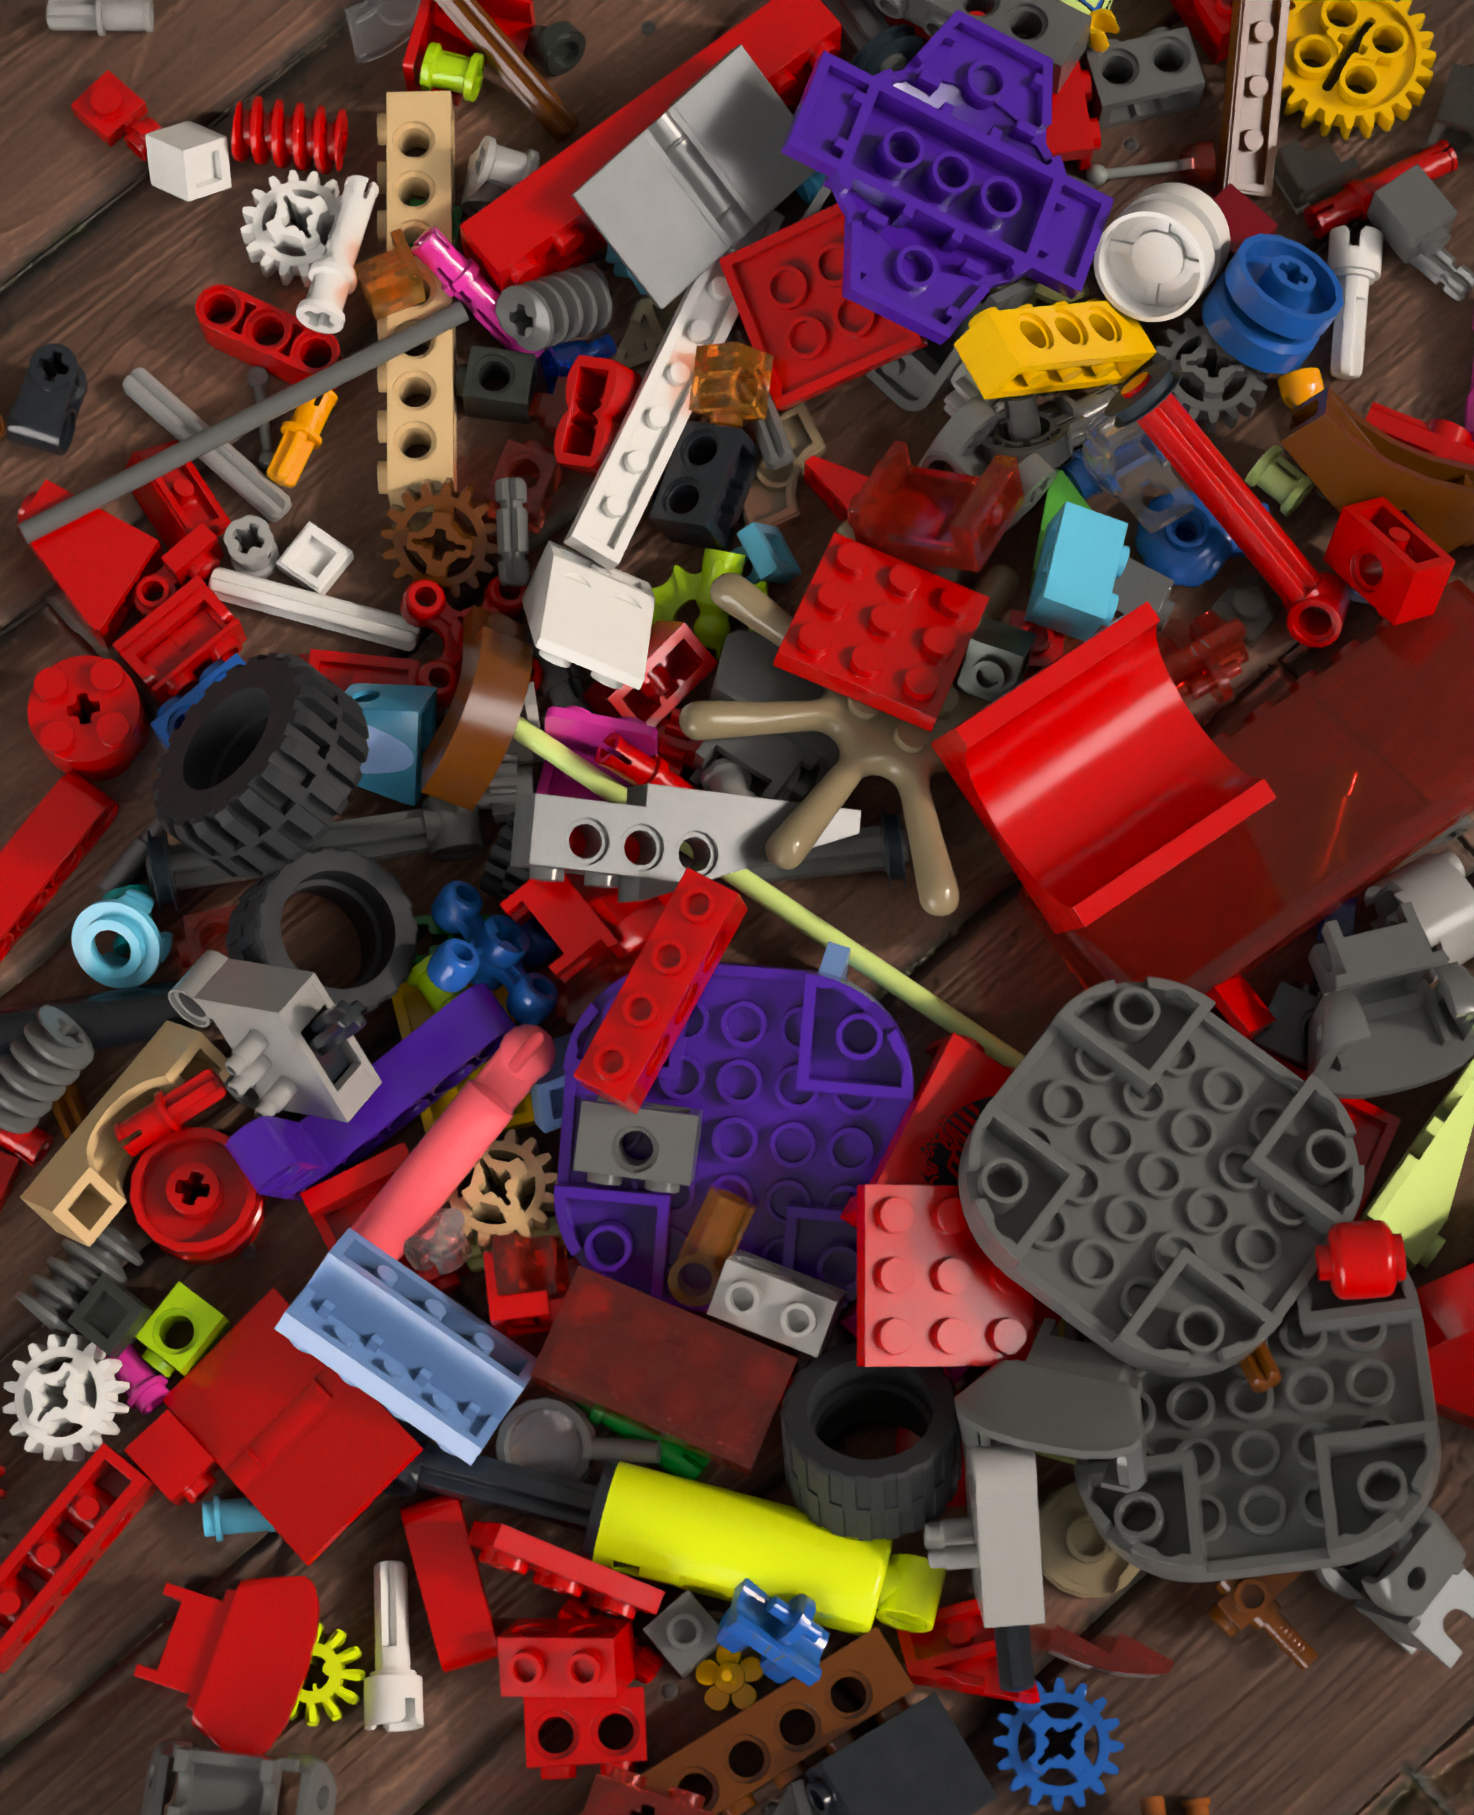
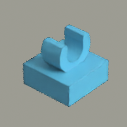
M752 522L736 533L742 546L733 549L731 552L746 555L745 562L750 559L753 570L745 579L752 584L761 581L787 584L802 573L778 527Z

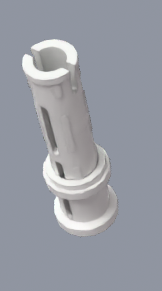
M352 175L345 180L344 191L323 256L310 266L308 273L309 280L311 281L306 299L298 304L296 310V317L300 323L316 332L334 334L341 331L345 323V315L342 311L347 296L356 289L357 276L353 268L375 199L379 194V187L374 181L369 184L368 191L364 192L369 179L364 176Z

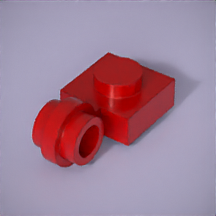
M107 70L70 105L73 114L110 147L123 137L129 149L139 159L146 162L148 156L145 134L160 130L162 127L149 116L142 119L148 113L145 101Z
M203 522L161 557L164 564L162 568L155 574L144 576L134 586L132 593L133 602L139 613L146 617L177 592L176 587H183L197 574L203 581H206L211 577L214 569L219 567L220 559L224 557L217 536ZM163 592L160 599L156 601L147 600L152 593Z

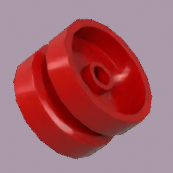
M186 1127L181 1133L176 1131L168 1133L142 1153L131 1175L130 1202L137 1223L166 1255L188 1265H215L236 1257L255 1240L266 1218L267 1196L260 1195L226 1148V1142L230 1137L212 1128ZM197 1192H209L207 1197H197L194 1205H192V1198Z

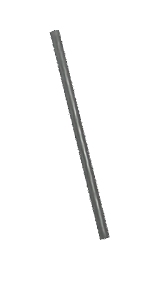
M458 300L19 523L18 526L29 544L468 321V315L462 303Z

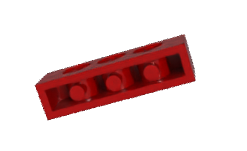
M687 867L573 1075L585 1089L635 1115L637 1114L748 910L739 893Z
M104 1442L0 1566L1 1673H6L158 1489L148 1477Z

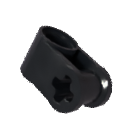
M51 343L40 347L34 352L30 359L19 396L15 400L8 418L7 438L9 442L59 456L65 455L68 451L75 433L76 420L88 388L86 374L79 366L75 354L68 347L62 344ZM51 377L55 378L54 382L50 381Z

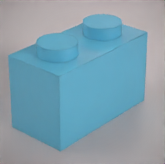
M1066 501L1047 525L1024 620L1082 641L1092 636L1101 625H1109L1114 617L1119 601V595L1112 593L1115 579L1122 575L1130 553V547L1123 545L1128 523Z

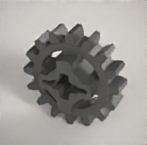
M1188 317L1183 320L1181 335L1172 329L1166 331L1163 341L1165 346H1156V353L1152 361L1156 363L1165 359L1172 360V368L1169 372L1179 371L1182 373L1181 380L1172 391V394L1195 422L1197 420L1205 421L1207 432L1214 433L1218 420H1223L1230 429L1236 427L1239 419L1238 412L1248 418L1254 414L1257 405L1255 401H1262L1267 389V385L1262 381L1267 380L1269 373L1246 366L1225 352L1211 337L1204 321L1202 326L1196 327L1194 322ZM1197 346V349L1192 354H1182L1189 348ZM1207 369L1211 370L1212 377H1208ZM1239 387H1243L1235 396L1222 401V398L1227 393L1237 392Z

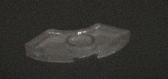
M365 0L362 3L345 9L357 65L386 55L410 38L421 0Z

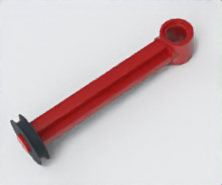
M1161 360L1144 369L1114 395L1106 406L1104 414L1108 417L1117 415L1114 426L1118 429L1127 427L1135 422L1140 425L1283 600L1282 605L1289 612L1287 628L1291 636L1299 643L1308 647L1321 648L1332 644L1341 632L1351 603V592L1347 584L1336 575L1328 572H1317L1172 394L1182 376V373L1179 371L1169 372L1172 368V360ZM1311 607L1324 609L1327 613L1318 612Z

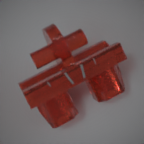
M1209 610L1195 618L1188 627L1190 639L1193 643L1181 650L1171 638L1162 637L1157 640L1165 667L1182 699L1191 695L1194 700H1197L1210 693L1216 701L1223 703L1233 697V690L1229 680L1243 673L1240 665L1249 661V654L1243 640L1246 634V627L1237 617L1226 623L1217 614Z

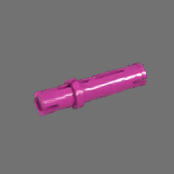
M436 226L426 230L414 242V246L411 247L410 251L443 283L441 289L449 297L455 296L473 313V316L507 350L534 353L537 359L544 349L538 352L528 351L501 328L495 314L500 294L479 273L480 266L473 258L466 259Z

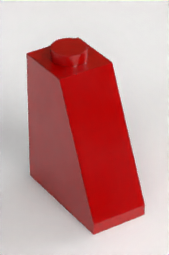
M46 479L37 493L31 492L23 501L18 512L19 521L17 526L19 523L74 496V494ZM100 508L29 544L27 543L97 642L107 649L111 647L136 608L132 597L136 583L146 575L155 574L163 566L161 557L164 555V552L157 539Z

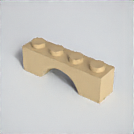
M166 1020L20 1198L56 1232L90 1247L127 1202L123 1192V1183L126 1172L134 1157L129 1155L123 1146L142 1132L137 1130L119 1142L114 1133V1125L126 1120L154 1102V1095L158 1091L168 1093L203 1069L211 1068L220 1076L224 1084L231 1075L225 1069V1062L228 1059L200 1031Z

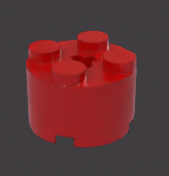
M90 655L70 657L51 667L42 669L34 679V687L29 696L27 708L29 726L46 757L58 769L65 773L73 770L89 782L104 781L121 775L131 767L130 763L137 757L141 750L143 752L150 734L149 715L133 680L116 661ZM91 714V723L81 724V722L85 721L86 716Z

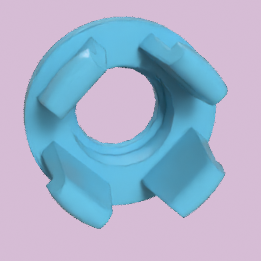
M129 889L125 895L118 899L99 900L81 912L73 925L71 936L72 948L78 963L90 977L108 987L123 989L143 984L156 972L160 962H164L171 950L173 934L166 931L159 933L157 926L149 915L154 907L155 899L138 890ZM105 930L121 934L129 943L131 949L130 960L111 951L101 955L97 950L95 936Z

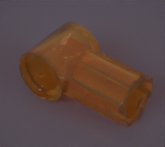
M710 1186L682 1248L670 1268L668 1276L669 1290L677 1301L691 1307L703 1306L712 1301L726 1259L737 1251L757 1209L756 1206L728 1190ZM696 1262L703 1264L711 1273L712 1283L705 1289L696 1290L690 1288L681 1277V1268L688 1263Z

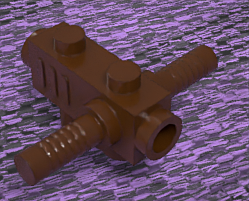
M1303 1571L1217 1581L1214 1587L1221 1595L1212 1603L1213 1606L1206 1611V1614L1230 1639L1239 1630H1243L1250 1624L1255 1631L1262 1628L1302 1671L1319 1656L1312 1646L1278 1612L1281 1605L1275 1600Z

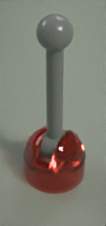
M1200 141L1188 144L1181 150L1176 161L1107 169L1100 164H1095L1087 170L1086 177L1091 184L1099 186L1107 179L1178 171L1184 181L1190 184L1216 183V161L1213 141Z

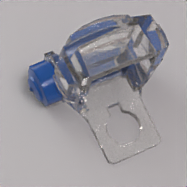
M1106 406L1098 411L1085 428L1083 449L1074 451L1072 453V461L1059 468V470L1066 474L1085 501L1094 495L1100 496L1106 492L1122 501L1150 533L1158 531L1195 508L1194 499L1172 473L1171 463L1140 425L1135 422L1127 427L1116 428L1114 422L1117 415L1106 416L1104 414ZM1151 483L1155 489L1169 491L1174 497L1173 504L1163 511L1147 509L1142 503L1145 495L1142 487Z

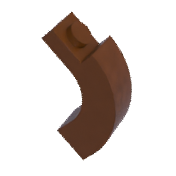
M473 605L463 620V660L457 689L441 726L422 754L421 792L473 811L490 785L509 747L524 705L532 670L534 645L523 641V624L513 621L504 614L493 613Z

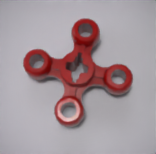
M497 575L489 582L484 592L483 605L480 608L493 613L504 614L514 620L524 611L522 597L527 589V585L521 587L502 586L499 581V575ZM420 579L406 587L400 599V612L403 619L409 625L415 628L429 627L435 630L442 639V656L420 667L413 681L415 686L435 687L430 681H436L441 684L443 688H437L436 709L447 706L453 700L457 689L463 660V620L471 608L464 609L461 612L451 608L446 602L443 589L437 583L428 579ZM501 594L508 595L512 600L503 598ZM417 600L425 602L429 607L419 605ZM533 656L529 682H534L535 692L537 693L543 680V669L541 663Z

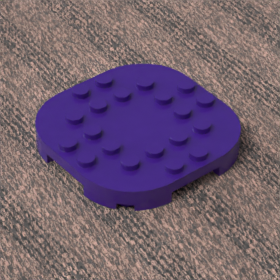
M719 962L644 1099V1102L703 1109L695 1179L690 1186L680 1185L679 1193L651 1191L644 1188L645 1180L622 1177L621 1185L597 1184L587 1181V1172L573 1170L581 1102L588 1094L597 1095L585 1089L573 1075L628 974L619 978L597 996L583 1012L573 1030L565 1054L563 1070H566L558 1176L557 1183L554 1185V1205L559 1230L571 1256L574 1255L582 1267L595 1279L594 1283L604 1291L626 1303L634 1305L636 1302L641 1308L661 1311L663 1308L708 1312L726 1259L739 1249L848 1291L842 1309L849 1306V1303L857 1298V1229L841 1219L840 1216L849 1198L857 1195V1185H869L914 1097L915 1079L913 1063L905 1038L895 1020L864 989L832 974L806 969ZM630 1131L624 1135L623 1147L630 1157L644 1160L652 1156L653 1144L645 1133Z

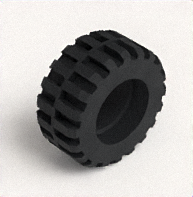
M290 653L256 655L249 658L246 665L237 664L226 671V677L220 682L214 681L204 691L205 696L196 705L193 703L184 714L186 719L179 729H174L168 740L170 745L166 754L161 755L157 766L160 776L154 780V805L159 822L162 823L164 830L222 873L231 877H262L263 873H274L285 868L286 861L290 859L297 860L308 852L307 846L315 839L320 840L330 829L328 825L336 814L341 815L349 803L347 797L352 788H357L362 777L360 766L367 761L369 748L366 740L369 738V732L361 706L304 659Z

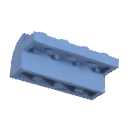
M351 1228L346 1230L328 1252L307 1286L286 1310L274 1328L287 1337L297 1349L313 1355L336 1371L344 1382L353 1387L360 1388L386 1406L393 1416L399 1420L409 1422L436 1441L443 1451L459 1457L470 1466L542 1362Z

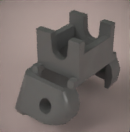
M737 630L726 636L709 701H812L823 696L825 687L773 666L779 647L756 631ZM817 731L705 740L695 752L693 766L697 769L690 777L688 783L700 790L702 787V772L715 760L727 757L751 773L752 780L749 789L758 798L787 801L790 796H793L802 801L810 793V790L812 791L837 763L839 749L836 742L830 736ZM801 767L806 768L808 771L805 773L802 779L799 782H797Z
M1412 902L1400 904L1396 912L1400 924L1343 937L1337 920L1326 922L1321 931L1325 943L1314 945L1308 956L1323 996L1308 1024L1307 1078L1311 1073L1314 1074L1338 1099H1365L1417 1088L1447 1077L1464 1067L1474 1056V975L1465 967L1459 965L1458 961L1448 963L1450 958L1444 950L1432 952ZM1433 967L1439 979L1434 989L1430 987L1426 980L1421 981L1427 969Z
M1044 1318L1026 1361L1014 1359L1013 1361L1001 1360L954 1398L961 1439L970 1451L973 1446L1011 1444L1025 1449L1081 1459H1110L1101 1481L1102 1488L1130 1493L1139 1490L1147 1482L1146 1441L1140 1401L1143 1392L1141 1377L1131 1375L1134 1367L1117 1359L1099 1345L1059 1337L1057 1321L1055 1319Z
M1426 1506L1422 1515L1405 1535L1383 1551L1345 1567L1337 1566L1312 1570L1325 1588L1339 1596L1357 1599L1353 1607L1361 1614L1368 1616L1408 1654L1413 1655L1417 1649L1431 1653L1442 1665L1451 1669L1463 1653L1444 1632L1443 1620L1449 1611L1459 1609L1474 1621V1577L1464 1569L1465 1565L1462 1563L1466 1557L1465 1548L1440 1515L1430 1507ZM1393 1551L1397 1552L1398 1554L1387 1564L1380 1575L1375 1578L1374 1575ZM1364 1588L1372 1601L1365 1599L1360 1594Z
M170 1738L161 1741L152 1752L147 1770L141 1815H164L165 1805L170 1802L173 1795L177 1772V1793L174 1802L168 1806L167 1815H276L282 1771L301 1772L296 1815H334L337 1788L335 1778L327 1763L314 1755L290 1752L286 1758L198 1747V1743L194 1740Z

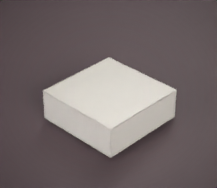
M309 521L277 560L276 565L278 570L308 591L325 595L352 562L354 555L353 551Z

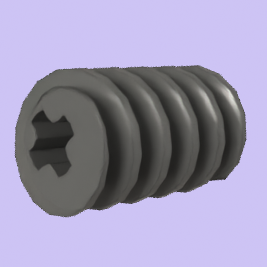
M583 263L578 267H570L564 271L554 272L549 276H541L535 280H528L520 285H512L506 288L497 300L495 314L501 328L507 335L514 338L524 349L538 352L547 346L553 347L561 342H568L575 337H583L590 332H598L605 328L611 319L612 302L608 282L603 272L594 263Z
M44 1005L38 1010L40 1022L31 1021L27 1023L24 1027L26 1038L17 1037L10 1043L12 1054L4 1053L0 1055V1128L17 1134L32 1131L38 1125L39 1117L47 1114L52 1108L53 1101H57L66 1091V1086L72 1084L79 1077L80 1069H84L93 1060V1046L85 1031L74 1019L54 1006Z
M110 1223L90 1247L65 1238L61 1244L69 1259L63 1261L53 1256H48L45 1259L52 1277L49 1279L36 1273H32L29 1276L36 1291L34 1296L19 1290L13 1293L15 1298L55 1334L58 1329L69 1334H77L79 1332L67 1320L102 1274L111 1276L116 1281L124 1284L127 1276L120 1264L122 1260L137 1266L143 1263L138 1249Z

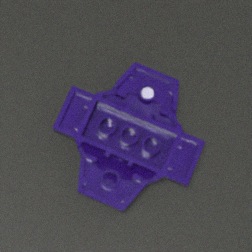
M958 9L903 70L892 72L891 68L876 75H871L826 51L821 53L815 62L780 153L826 175L822 186L832 190L838 206L845 216L843 297L942 345L985 297L990 288L999 287L1011 282L1016 283L1023 276H1026L1070 299H1073L1081 292L1114 199L1068 176L1061 156L1053 157L1046 144V129L1052 124V58Z

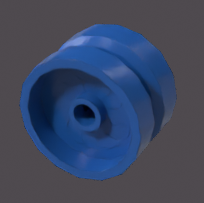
M1257 234L1245 238L1225 268V273L1221 274L1203 301L1202 319L1211 337L1225 352L1244 365L1265 373L1287 374L1301 367L1320 339L1319 336L1325 333L1344 305L1343 288L1333 270L1317 254L1302 244L1280 235Z

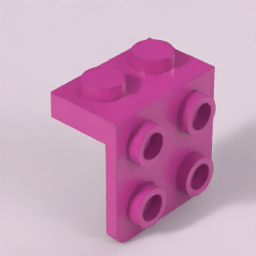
M553 706L547 709L545 733L625 787H631V783L596 763L595 755L599 747L617 758L620 756L619 752L602 741L609 734L617 732L648 756L657 755L658 730L640 719L633 717L617 719L592 714L590 711L578 706H566L564 708ZM544 760L536 793L571 798L576 796L579 799L607 802Z

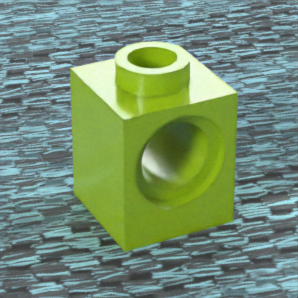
M178 1281L135 1338L147 1347L141 1358L167 1378L171 1376L174 1370H177L185 1377L215 1347L232 1324L223 1314ZM186 1321L192 1323L194 1326L192 1341L181 1349L168 1348L166 1343L168 1330L178 1322Z

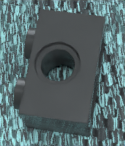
M588 1094L581 1102L573 1170L587 1172V1181L592 1183L621 1185L622 1177L645 1180L644 1188L651 1191L679 1193L680 1185L690 1186L695 1179L703 1109L643 1101L635 1115L599 1095ZM630 1131L645 1133L653 1144L652 1156L644 1160L630 1157L623 1147L624 1135Z

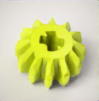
M319 1623L318 1637L311 1664L317 1666V1659H324L326 1662L323 1665L322 1671L329 1678L323 1687L313 1684V1691H307L304 1688L308 1681L306 1677L300 1696L289 1719L293 1721L306 1704L305 1719L306 1724L310 1727L318 1726L321 1706H324L327 1715L332 1721L337 1722L341 1720L342 1713L335 1700L341 1697L347 1703L357 1705L360 1697L345 1687L347 1681L359 1683L363 1682L366 1678L365 1671L347 1669L346 1665L358 1660L362 1656L360 1648L357 1646L350 1647L338 1654L347 1634L341 1629H336L324 1645L325 1631L321 1623Z

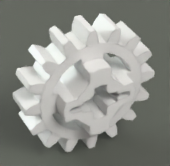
M290 170L287 183L281 184L274 176L269 178L271 191L267 194L258 189L253 190L252 195L257 207H243L242 213L247 225L241 227V234L244 244H249L246 249L252 263L261 261L260 266L265 277L268 278L278 270L282 285L288 286L295 275L301 276L304 286L309 287L311 284L308 276L310 266L323 256L326 245H323L326 237L330 234L342 195L339 196L338 183L334 179L321 186L318 172L312 171L307 181H299L296 170ZM276 211L274 219L269 221L270 217ZM291 218L294 219L296 224L298 226H301L303 230L308 231L309 238L305 236L302 230L299 231L295 225H292Z
M71 1334L68 1339L63 1335H48L47 1346L37 1343H31L28 1346L29 1354L32 1358L30 1362L14 1360L12 1366L20 1374L18 1382H4L3 1388L11 1393H15V1401L5 1405L3 1413L17 1415L18 1421L9 1431L13 1436L25 1437L29 1435L24 1446L27 1452H43L44 1459L50 1461H62L64 1456L69 1461H83L85 1449L88 1452H96L102 1445V1434L119 1435L121 1430L112 1420L115 1413H128L129 1407L124 1403L118 1402V1394L130 1388L129 1382L116 1381L114 1377L123 1366L121 1360L104 1359L106 1356L104 1351L93 1342L89 1344V1339L86 1336ZM73 1359L71 1363L64 1362L56 1372L50 1370L53 1365L60 1361ZM74 1424L83 1426V1428L72 1435L59 1437L62 1432L69 1433Z

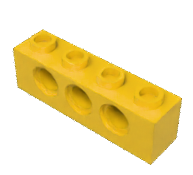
M1100 298L1068 304L1067 301H1059L1050 306L1039 307L1025 304L1016 309L998 310L997 307L987 308L976 314L969 321L968 326L970 329L953 344L985 400L1097 387L1108 383L1112 385L1122 384L1156 353L1154 346L1137 319L1125 315L1108 300L1102 301Z

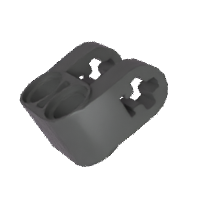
M980 396L971 398L950 418L936 436L924 457L920 460L915 476L917 486L922 494L961 533L972 539H982L1010 530L1037 503L1057 476V471L1039 453L1034 452L1022 460L1004 480L975 452L999 420V414ZM946 462L950 464L955 474L953 484L948 481L945 475ZM984 500L992 507V522L987 520L983 513L982 506Z

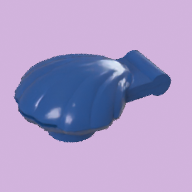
M1177 489L1170 491L1168 494L1155 497L1149 502L1148 508L1138 518V531L1135 537L1136 551L1142 557L1145 566L1174 580L1173 586L1197 588L1206 580L1211 581L1228 558L1246 556L1198 496L1191 491ZM1262 503V505L1269 512L1268 504Z

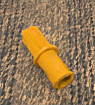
M332 390L324 393L319 406L314 405L316 399L314 398L297 407L291 420L285 421L282 424L281 433L283 436L266 470L267 477L274 481L276 485L288 488L294 487L312 450L320 448L322 444L321 431L333 406L338 401L337 395Z

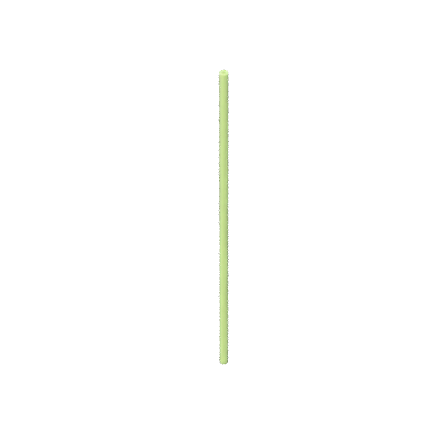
M520 716L512 738L607 802L626 804L627 787ZM684 841L679 850L694 859L690 845ZM743 869L720 877L826 949L828 941L851 948L850 966L949 1033L954 1032L957 1035H965L976 1040L985 1049V1054L1001 1065L1016 1069L1025 1058L1023 1054L750 870Z

